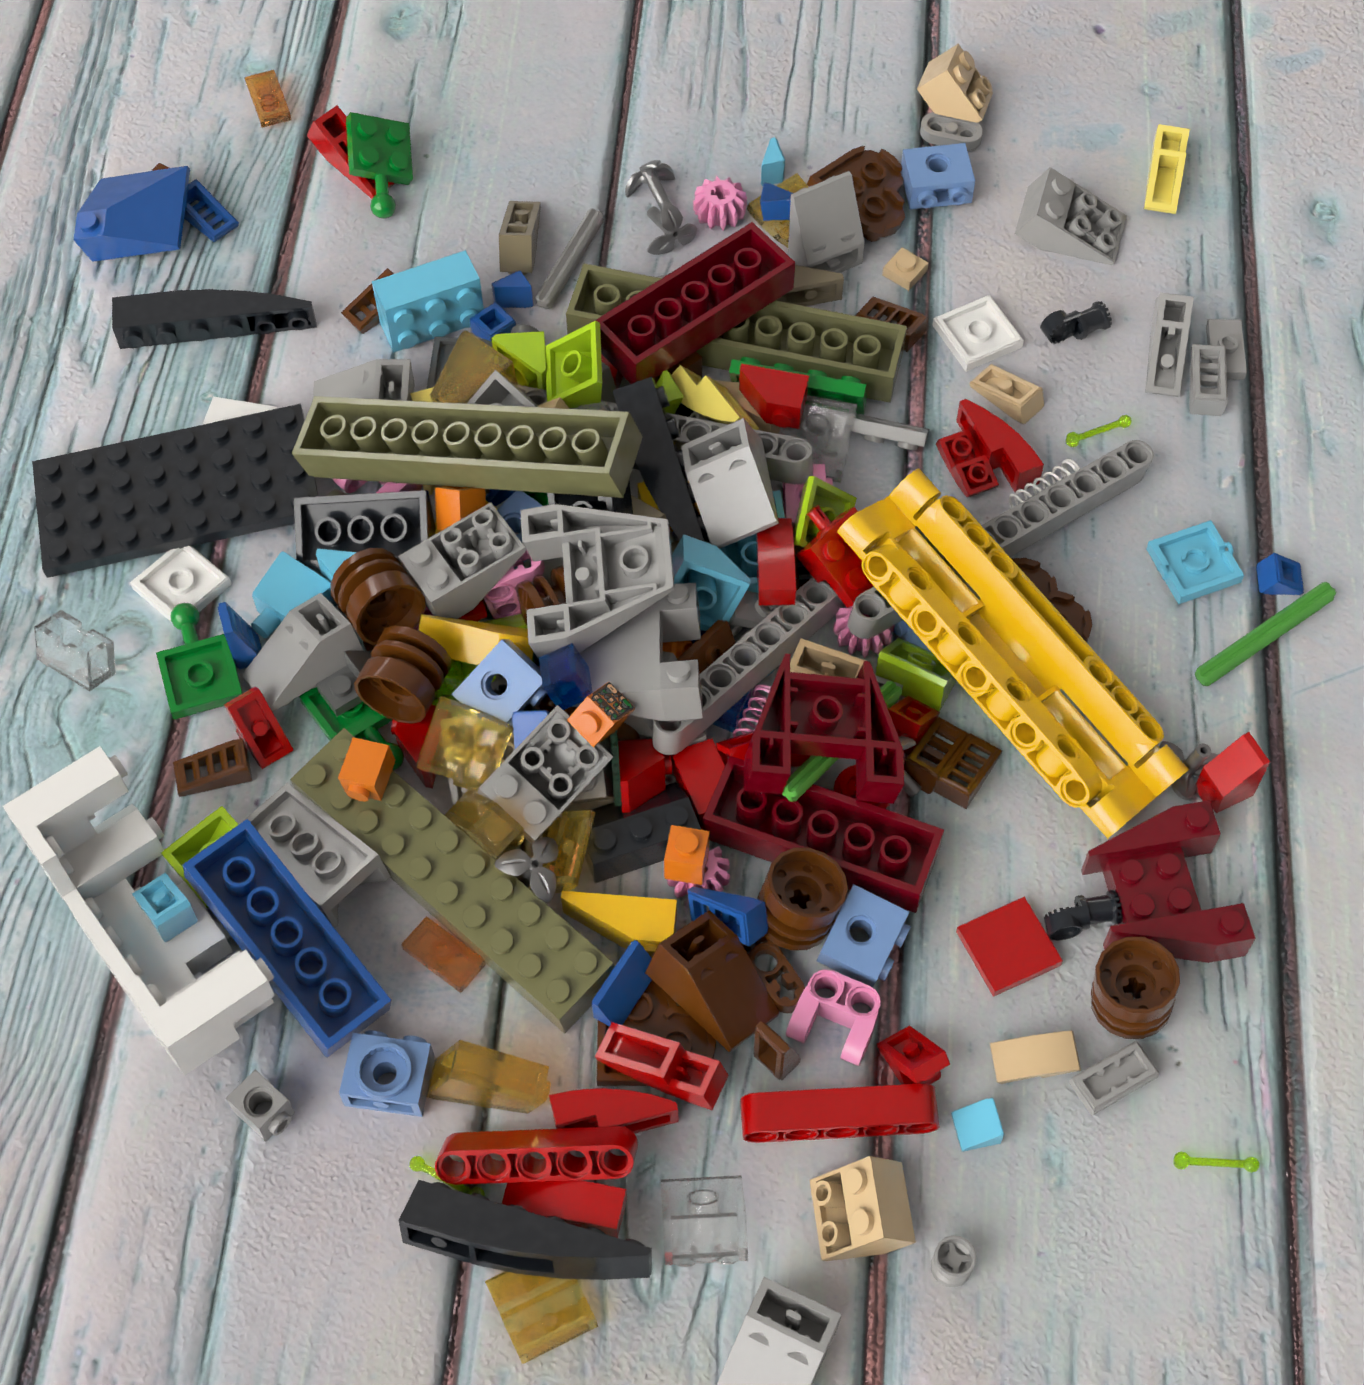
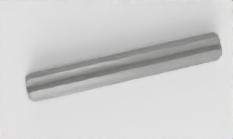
M593 208L587 211L537 293L536 304L539 307L550 309L554 305L604 222L601 211H596Z

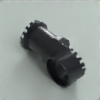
M1098 301L1094 302L1091 308L1081 312L1073 311L1066 314L1064 310L1055 311L1042 321L1040 329L1049 342L1056 344V342L1060 343V341H1064L1071 336L1082 340L1088 336V333L1097 329L1106 330L1111 327L1112 318L1108 317L1110 313H1107L1109 309L1108 307L1105 308L1106 304Z
M1109 890L1106 892V895L1090 898L1078 895L1074 900L1075 907H1066V909L1062 907L1060 912L1054 909V914L1051 911L1048 912V915L1045 914L1044 922L1049 938L1055 941L1070 939L1079 935L1083 930L1089 929L1092 924L1112 922L1114 925L1120 924L1122 915L1121 909L1117 908L1121 904L1116 903L1119 902L1118 894L1114 890Z

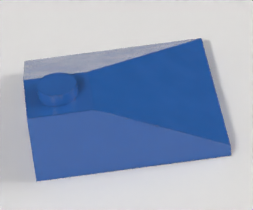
M188 166L101 178L77 213L73 240L92 262L180 250L190 168Z

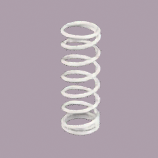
M1071 459L1064 460L1061 466L1053 467L1052 472H1045L1042 478L1034 479L1033 484L1027 483L1024 490L1018 489L1015 494H1010L1009 504L1011 508L1014 507L1012 497H1015L1016 505L1019 504L1018 500L1020 503L1023 502L1018 493L1024 492L1025 500L1028 499L1027 495L1032 497L1026 491L1029 486H1033L1035 495L1037 490L1039 492L1042 491L1036 485L1037 481H1042L1044 489L1047 488L1046 484L1050 487L1052 484L1045 479L1047 475H1051L1053 484L1056 483L1055 478L1058 481L1062 480L1054 473L1056 469H1061V475L1064 479L1071 475L1067 464L1075 472L1080 467Z

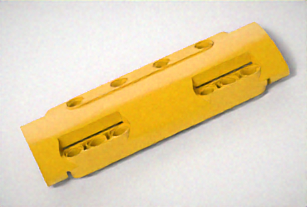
M920 469L914 470L899 483L888 497L852 515L841 525L837 533L862 560L863 573L1032 767L1066 804L1074 808L1080 807L1108 839L1189 770L1188 767L1167 744L1160 749L1158 744L1164 738V732L1157 720L964 505L956 498L948 495L938 499L941 492ZM916 526L981 598L980 600L915 529ZM1061 689L1085 714V716L1093 723V725L1101 732V734L1109 741V743L1117 750V752L1125 759V761L1128 763L1127 766L1118 757V755L1110 748V746L1102 739V737L1094 730V728L1085 720V718L1077 711V709L1069 702V700L1061 693Z

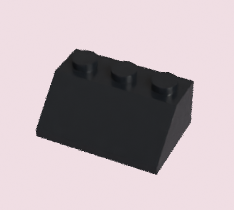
M676 782L666 785V790L629 813H622V801L619 800L571 816L573 827L595 883L664 861L671 825L701 830L689 797Z

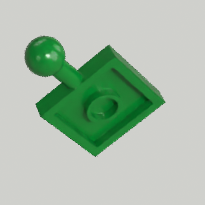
M350 112L346 117L349 175L375 179L376 195L370 203L371 211L378 218H389L395 212L396 203L393 197L389 195L388 182L409 185L413 180L410 125L405 122Z
M190 603L177 604L172 609L170 618L174 627L181 630L185 645L156 652L170 712L174 720L222 707L243 694L237 668L225 635L221 634L198 640L195 628L199 622L197 608Z
M317 687L299 696L300 702L329 741L345 728L355 738H366L368 741L389 745L396 760L393 771L402 765L404 760L402 749L395 743L387 742L378 731V729L391 722L392 719L386 718L374 711L364 702L337 717L318 692Z

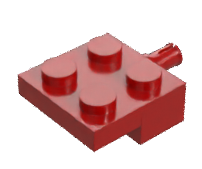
M817 505L806 515L810 517L820 531L796 556L816 582L820 583L826 580L848 608L853 606L856 597L874 586L863 573L862 560L837 533L841 525L858 511L855 507H852L839 514L833 521H830L820 506Z

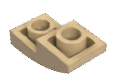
M1072 1030L990 1043L996 1079L999 1084L1034 1077L1047 1078L1081 1071L1074 1032Z

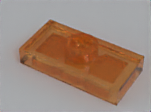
M274 70L244 77L262 128L292 120Z
M427 916L401 944L404 951L460 993L463 992L486 965L485 959Z

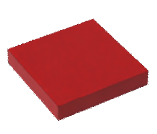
M1025 896L958 926L956 930L957 935L993 997L1060 967L1063 962Z

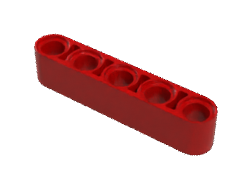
M930 1084L750 1093L740 1098L743 1140L752 1143L924 1134L934 1132L940 1128L935 1086Z
M621 1126L458 1132L451 1134L444 1141L435 1161V1171L442 1181L454 1185L619 1179L627 1176L633 1168L638 1149V1140L632 1130ZM620 1149L626 1155L618 1156L613 1154L610 1150ZM569 1151H580L585 1157H576ZM530 1152H538L542 1154L544 1158H535L531 1156ZM489 1154H498L502 1156L504 1160H496L492 1158ZM449 1155H457L463 1159V1162L455 1161Z

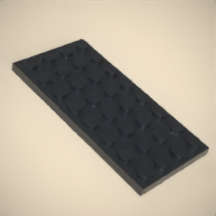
M301 404L32 461L42 570L47 578L159 554L171 549L191 547L295 524L294 498L318 497L315 477L309 476L292 455L305 421Z

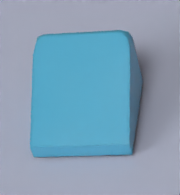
M775 137L770 139L762 162V186L764 183L777 184L784 180L785 158Z
M993 1098L984 1099L951 1112L962 1152L1001 1144L1004 1133Z

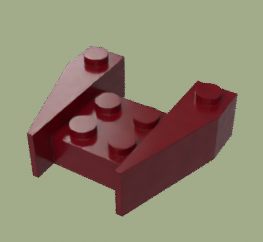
M784 654L744 756V791L782 794L791 775V754L855 759L856 801L894 804L904 786V750L870 661L863 662L856 678L790 672V654Z
M1210 800L1173 806L1088 851L1081 869L1082 875L1103 872L1108 891L1114 890L1118 894L1117 897H1119V902L1116 903L1121 904L1117 908L1121 909L1122 921L1118 925L1110 926L1103 943L1104 949L1112 942L1125 937H1145L1160 943L1172 953L1175 959L1210 963L1246 956L1256 938L1244 903L1201 910L1185 860L1186 857L1212 853L1221 835Z

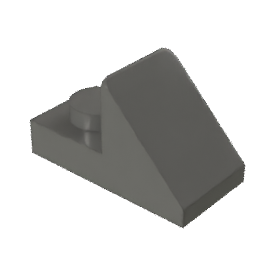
M345 651L344 656L347 666L316 684L318 692L337 717L363 702L355 691L354 682L368 658H372V651Z

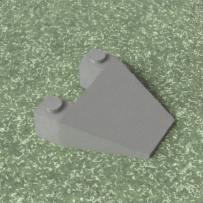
M559 504L520 510L522 543L533 562L563 557L566 604L527 610L528 643L539 661L578 655L675 590L668 519Z
M696 583L674 584V591L578 655L554 659L553 703L578 707L588 695L607 682H610L636 708L629 716L659 721L703 719L702 687L698 660L663 662V643L701 639L700 610Z

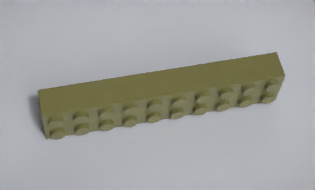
M583 263L566 312L567 335L595 321L662 278ZM775 300L696 352L703 357L702 366L727 371L730 369L732 359L740 361L742 357H749L759 360L761 362L760 365L774 367V364L781 363L792 366L794 371L807 373L808 370H819L825 372L827 377L841 379V376L855 377L860 379L862 384H866L868 399L891 403L904 351L907 326Z
M314 396L292 455L309 476L318 478L623 498L643 436L630 413L622 411Z
M343 728L290 779L295 789L380 856L391 876L390 878L565 1034L592 1006V1000L614 969V963L515 876L507 875L498 870L494 865L496 860L393 770L381 801L368 799V801L362 802L349 797L345 793L338 776L354 736Z

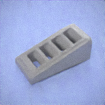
M1192 344L1189 393L1190 414L1221 416L1228 402L1226 346ZM1200 359L1217 360V363L1200 362ZM1200 372L1217 373V375L1200 374ZM1200 385L1217 386V388H1204L1200 387Z

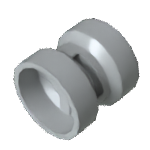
M952 1235L942 1239L938 1243L931 1260L933 1277L946 1287L955 1288L963 1285L969 1279L976 1263V1252L973 1245L961 1236Z

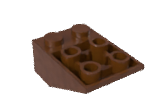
M710 910L659 943L645 972L728 1052H731L754 1035L755 1026L760 1021L768 1024L778 1017L780 1013L738 936Z

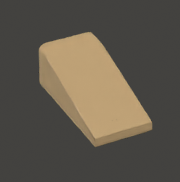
M990 364L969 383L972 389L1022 424H1026L1044 407L1043 389L993 364Z

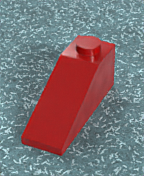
M336 105L313 121L307 137L326 161L372 199L376 195L375 179L349 175L347 116ZM388 182V188L393 186L395 183Z

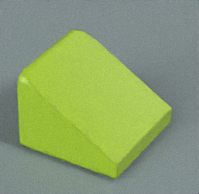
M665 370L662 372L656 385L657 387L664 386L670 406L665 407L666 413L675 414L683 399V394L670 373Z

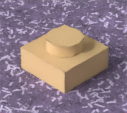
M902 247L883 267L882 275L909 291L927 272L928 262Z

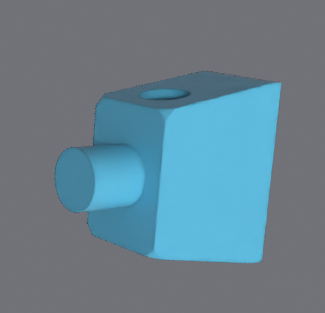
M282 551L253 591L252 597L260 615L251 623L252 628L261 637L268 638L290 610L319 593H322L335 607L337 603L331 596V582Z

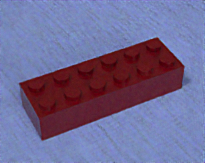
M751 222L596 319L595 321L600 323L601 354L630 384L649 377L654 379L662 374L663 371L673 367L794 289L795 261Z
M729 756L703 817V830L709 831L710 841L769 862H773L780 853L792 848H812L824 852L835 860L844 872L848 890H851L854 884L913 913H916L944 834V829L864 801H856L855 798L814 784L793 802L789 801L782 794L744 791V760Z

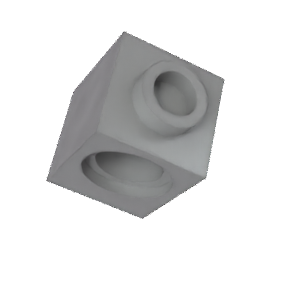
M256 1069L226 1097L233 1112L265 1142L272 1135L277 1136L282 1133L290 1124L291 1116L295 1113L289 1100ZM263 1102L273 1103L267 1113L261 1115L254 1114L259 1104Z

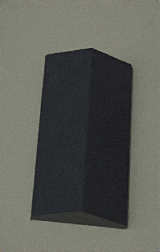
M427 490L294 498L296 560L308 568L319 567L316 557L317 549L360 552L369 548H383L392 552L399 563H401L399 555L434 536L436 531L431 501Z

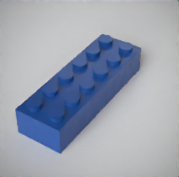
M248 819L183 864L185 878L242 951L247 950L255 961L262 958L274 976V979L269 981L271 988L326 1058L349 1042L352 1038V1033L362 1032L390 1010L392 1000Z

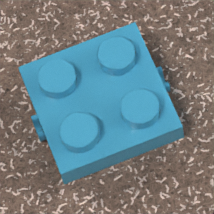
M1211 520L1151 540L1146 548L1157 567V571L1160 572L1162 579L1166 582L1178 605L1239 584L1244 577L1242 570L1233 557L1234 551L1231 543L1223 541Z

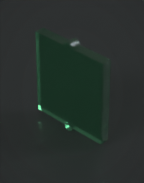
M616 730L610 735L611 755L613 756L611 761L614 806H622Z

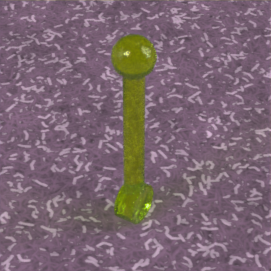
M1122 415L1117 421L1080 434L1070 432L1066 436V444L1070 447H1076L1080 440L1120 426L1127 428L1132 423L1131 417Z
M1181 1151L1176 1153L1173 1158L1174 1166L1181 1170L1186 1169L1188 1165L1244 1168L1247 1172L1253 1173L1260 1166L1259 1161L1252 1156L1247 1157L1245 1160L1189 1157L1187 1153Z
M414 1156L410 1160L409 1166L413 1171H423L447 1184L437 1176L435 1168L425 1164V1160L421 1156ZM447 1184L466 1194L477 1193L485 1196L484 1190L480 1187L470 1188L464 1184Z

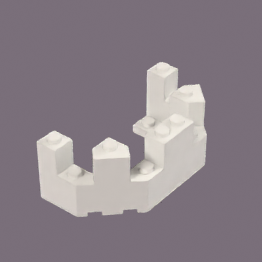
M99 746L8 802L3 808L32 854L42 866L47 877L73 913L82 930L159 1043L185 1076L239 1040L240 1037L236 1028L274 1003L272 997L275 995L269 984V981L274 979V976L262 958L255 961L247 950L241 953L240 951L236 952L202 975L201 972L233 952L227 941V938L231 935L217 918L212 919L207 912L209 908H206L185 881L177 885V887L190 902L198 921L167 942L162 940L151 920L132 895L141 887L139 886L134 890L126 878L162 855L161 852L164 849L159 839L164 837V834L152 817L145 820L133 804L93 827L90 821L96 818L95 812L129 792L122 779L128 775L124 766L116 755L108 758Z

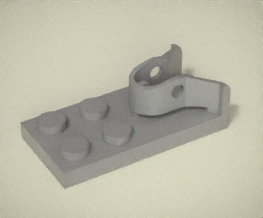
M288 782L246 818L334 928L338 926L339 903L358 885L386 882L391 877L380 856Z

